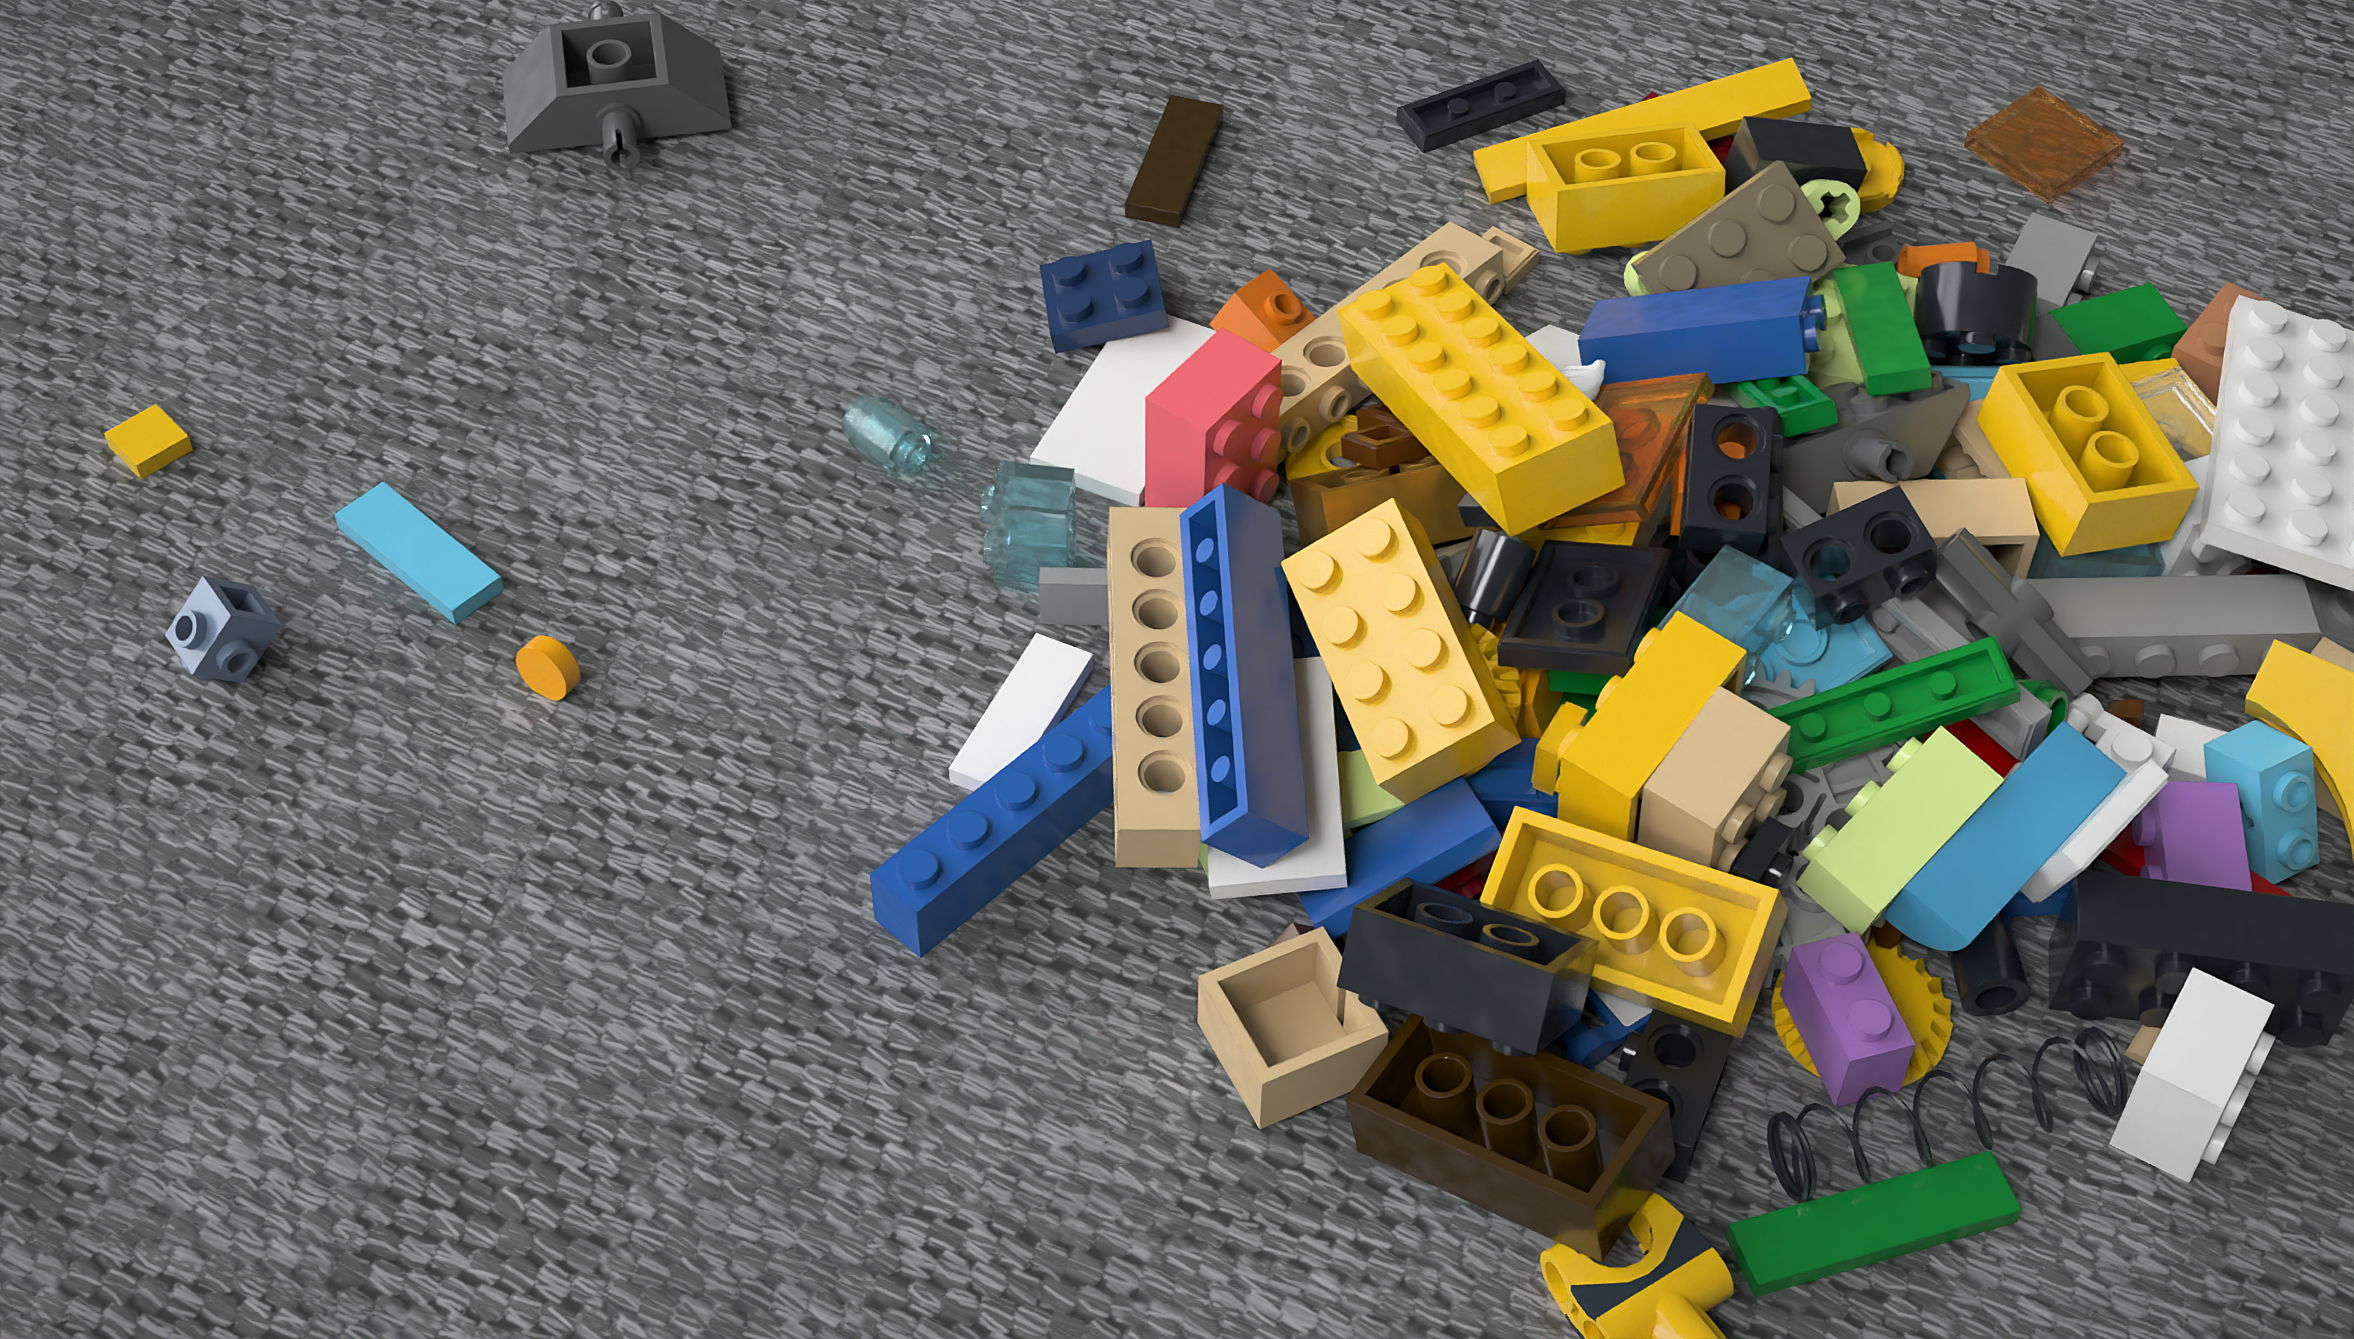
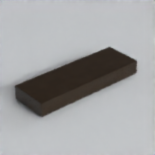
M1175 95L1170 96L1125 201L1126 218L1176 228L1180 227L1222 124L1224 105Z

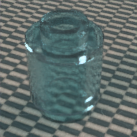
M871 394L861 396L852 403L845 413L842 430L848 436L849 444L892 477L899 478L907 473H915L927 462L931 452L930 430L888 398H876Z

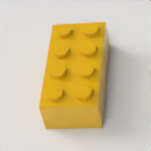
M1394 498L1389 499L1280 562L1374 779L1382 789L1408 805L1522 742L1422 523Z
M1515 806L1479 900L1480 902L1600 941L1589 988L1665 1012L1742 1040L1789 910L1778 889Z

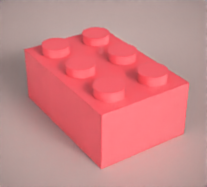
M1221 327L1145 397V507L1188 509L1221 483H1225L1263 504H1267L1271 500L1279 485V475L1277 474V455L1281 443L1279 413L1284 395L1281 389V359Z

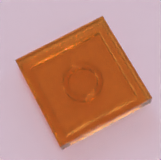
M2039 85L1968 131L1964 147L2047 204H2050L2120 157L2125 141Z

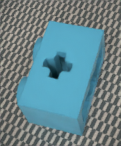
M2254 720L2203 744L2206 782L2237 783L2249 869L2269 882L2276 884L2320 863L2313 747L2258 720Z

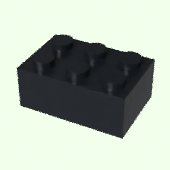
M1404 877L1354 906L1336 987L1359 994L1358 1000L1368 1007L1383 1011L1402 1009L1422 1016L1423 1023L1434 1030L1451 1034L1466 1031L1489 1039L1490 1047L1500 1053L1516 1057H1526L1530 1054L1536 1055L1581 1020L1600 941Z

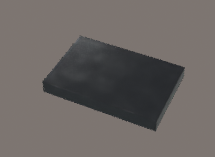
M1545 540L1497 645L1498 666L1625 677L1635 664V653L1648 632L1671 574L1672 550L1657 547Z

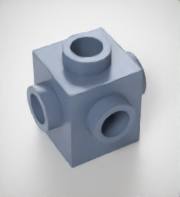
M202 576L180 612L175 616L165 636L180 656L183 668L194 677L204 681L220 679L242 683L247 679L282 624L254 585Z

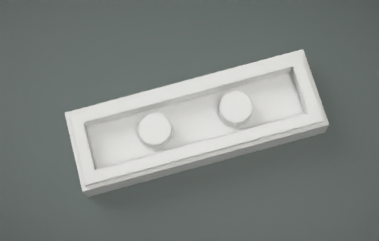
M1036 633L949 767L950 783L975 791L1056 727L1093 669V654Z

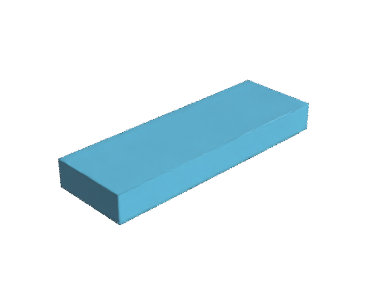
M381 482L335 513L338 529L455 625L504 591L499 574L385 482Z

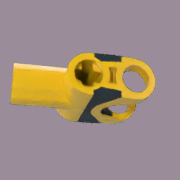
M1650 1192L1628 1224L1633 1235L1640 1242L1639 1247L1644 1254V1257L1639 1262L1627 1267H1607L1594 1262L1583 1253L1578 1254L1574 1249L1561 1243L1554 1244L1540 1255V1265L1546 1285L1569 1324L1581 1339H1728L1706 1312L1726 1301L1734 1294L1731 1274L1725 1262L1699 1230L1657 1193Z

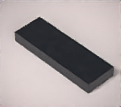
M1537 59L1398 107L1396 121L1424 154L1565 104L1566 90Z

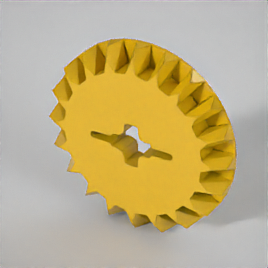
M1872 934L1865 947L1916 1044L1901 1086L1903 1087L1924 1077L1943 1057L1954 1024L1951 1022L1950 1017L1952 1000L1945 998L1942 993L1941 977H1931L1926 972L1923 958L1911 960L1903 955L1900 943L1890 950L1877 946ZM1780 971L1771 1001L1774 1027L1779 1039L1792 1057L1805 1069L1821 1078L1780 995L1785 977L1783 972Z

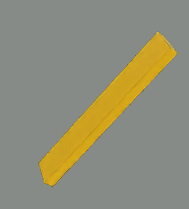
M1788 58L1473 151L1474 164L1492 205L1527 194V141L1692 121L1704 140L1709 141L1737 133L1744 116L1781 120L1811 111L1812 98L1793 58Z

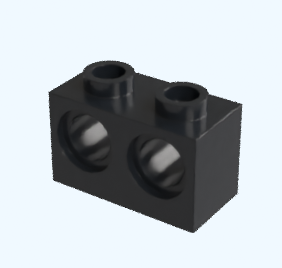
M1694 403L1686 436L1678 549L1757 556L1765 534L1775 535L1780 500L1779 496L1768 495L1770 474H1779L1783 455V435L1772 434L1774 411ZM1726 442L1738 443L1746 448L1750 456L1742 459L1731 458L1723 453L1719 445ZM1723 502L1734 503L1744 511L1746 517L1739 520L1726 519L1717 512L1715 505Z
M1900 485L1779 537L1781 572L1816 632L1833 624L1845 625L1852 623L1862 617L1869 608L1894 597L1900 599L1911 597L1922 591L1930 581L1936 579L1937 545ZM1884 547H1898L1903 551L1887 554L1879 550ZM1826 573H1837L1843 576L1832 581L1818 578Z
M1653 1009L1643 1034L1630 1031L1620 1058L1618 1070L1627 1073L1624 1085L1668 1103L1676 1156L1662 1176L1683 1184L1722 1081L1733 1036ZM1663 1064H1672L1681 1069H1672Z

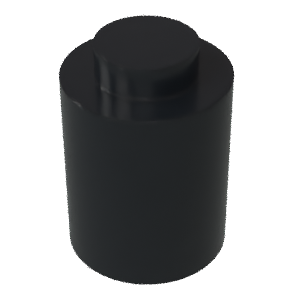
M1482 528L1475 529L1452 586L1453 593L1468 623L1474 625L1478 623L1490 632L1495 621L1507 625L1537 551L1498 533Z
M1999 912L1965 948L1957 951H1947L1961 1005L1968 1014L1973 1016L2003 1015L2018 1009L2028 1000L2030 987L2012 925L2006 915Z

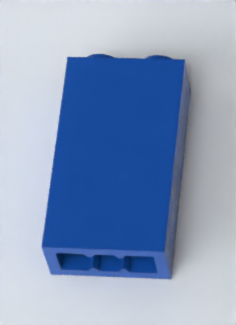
M1811 275L1597 300L1577 341L1582 366L1592 365L1596 360H1603L1606 363L1604 379L1596 397L1802 375L1808 373L1813 352L1821 351V331H1827V310L1824 295H1814Z

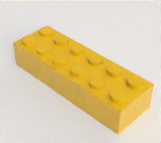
M1445 262L1436 266L1422 267L1413 272L1407 279L1382 290L1368 291L1360 295L1355 302L1336 309L1352 370L1510 537L1626 485L1612 420Z

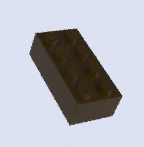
M1414 1013L1410 1014L1345 1099L1358 1152L1600 1262H1603L1676 1156L1667 1102L1543 1050L1536 1055L1530 1054L1526 1057L1510 1056L1491 1048L1489 1039L1466 1031L1451 1034L1434 1030L1423 1023L1422 1016Z

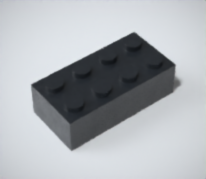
M2083 870L2073 880L2049 939V1009L2070 1012L2073 1016L2084 1020H2099L2111 1017L2140 1021L2146 1027L2162 1029L2194 967L2274 1004L2263 1031L2275 1036V1039L2280 1040L2283 1044L2294 1048H2308L2315 1045L2327 1046L2354 998V904Z

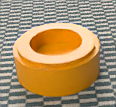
M536 636L521 648L516 655L518 671L526 684L533 691L550 700H561L580 682V668L574 655L564 644L552 637Z

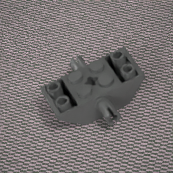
M600 0L589 8V20L549 24L502 73L509 153L603 143V159L605 164L613 170L621 171L620 154H625L627 170L635 167L640 161L637 139L731 129L720 49L660 12L624 16L621 6L612 0H606L608 15L604 16L602 14Z
M1931 371L1932 387L1925 390L1871 397L1868 396L1864 382L1860 384L1842 382L1823 388L1821 391L1835 402L1838 423L1783 438V485L1817 514H1821L1828 509L1834 482L1887 481L1898 483V481L1914 480L1928 475L1971 397L1969 384L1943 377L1940 371Z

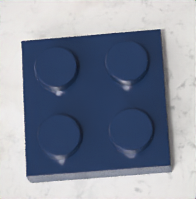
M1151 239L1137 243H1123L1111 249L1078 257L1068 256L1056 262L1040 265L1050 336L1055 354L1169 327Z

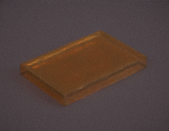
M1707 372L1600 385V391L1592 402L1613 422L1626 485L1538 524V528L1540 530H1553L1649 521L1686 448L1687 427L1694 403L1708 404L1715 390V386Z

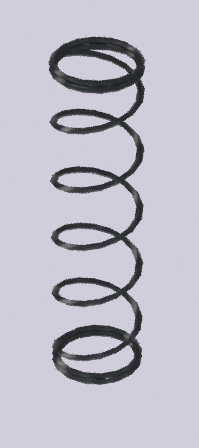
M2094 1026L2080 1030L2074 1042L2056 1036L2047 1039L2038 1049L2032 1067V1075L2023 1065L2010 1056L2001 1053L1986 1056L1977 1069L1972 1093L1964 1083L1948 1072L1939 1069L1927 1072L1917 1086L1912 1111L1903 1100L1890 1090L1879 1086L1867 1088L1858 1099L1853 1114L1852 1130L1834 1111L1818 1103L1805 1105L1797 1119L1785 1111L1772 1114L1767 1126L1769 1155L1777 1178L1787 1195L1796 1202L1802 1203L1812 1200L1817 1189V1172L1810 1143L1801 1127L1802 1119L1810 1111L1820 1110L1826 1112L1836 1120L1853 1145L1855 1162L1862 1181L1870 1184L1871 1172L1868 1161L1859 1144L1858 1133L1862 1104L1869 1095L1875 1093L1888 1095L1901 1107L1913 1125L1916 1148L1920 1159L1925 1166L1931 1167L1933 1163L1932 1153L1926 1135L1919 1124L1918 1114L1920 1095L1923 1086L1930 1078L1937 1076L1948 1078L1963 1091L1972 1104L1975 1127L1980 1142L1984 1148L1992 1150L1993 1135L1991 1127L1978 1101L1980 1078L1983 1069L1990 1062L1999 1059L2007 1061L2022 1072L2032 1087V1099L2038 1121L2044 1131L2052 1133L2054 1129L2052 1112L2037 1081L2039 1062L2043 1052L2050 1045L2057 1043L2071 1046L2074 1049L2075 1070L2084 1094L2097 1111L2108 1117L2122 1113L2128 1102L2129 1084L2123 1059L2111 1038L2104 1031ZM2089 1035L2094 1037L2102 1046L2110 1062L2116 1086L2115 1105L2105 1077L2098 1065L2086 1052V1042ZM2088 1064L2101 1084L2107 1104L2099 1095L2092 1081ZM2040 1102H2041L2042 1107H2043V1109H2044V1111H2045L2047 1123H2046L2045 1118H2044V1116H2043ZM1781 1121L1792 1137L1791 1154L1795 1182L1788 1170L1782 1151L1780 1139ZM1798 1154L1802 1165L1804 1186L1800 1174Z

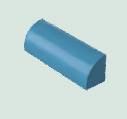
M2063 720L1909 881L1884 913L1883 917L1903 934L1927 947L1942 951H1957L1965 948L2128 773Z

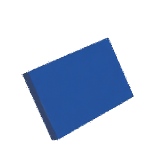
M1461 775L1345 839L1348 887L1301 891L1297 893L1314 928L1317 929L1323 926L1333 941L1348 933L1353 908L1357 904L1404 877L1433 885L1498 849L1502 837L1486 810Z

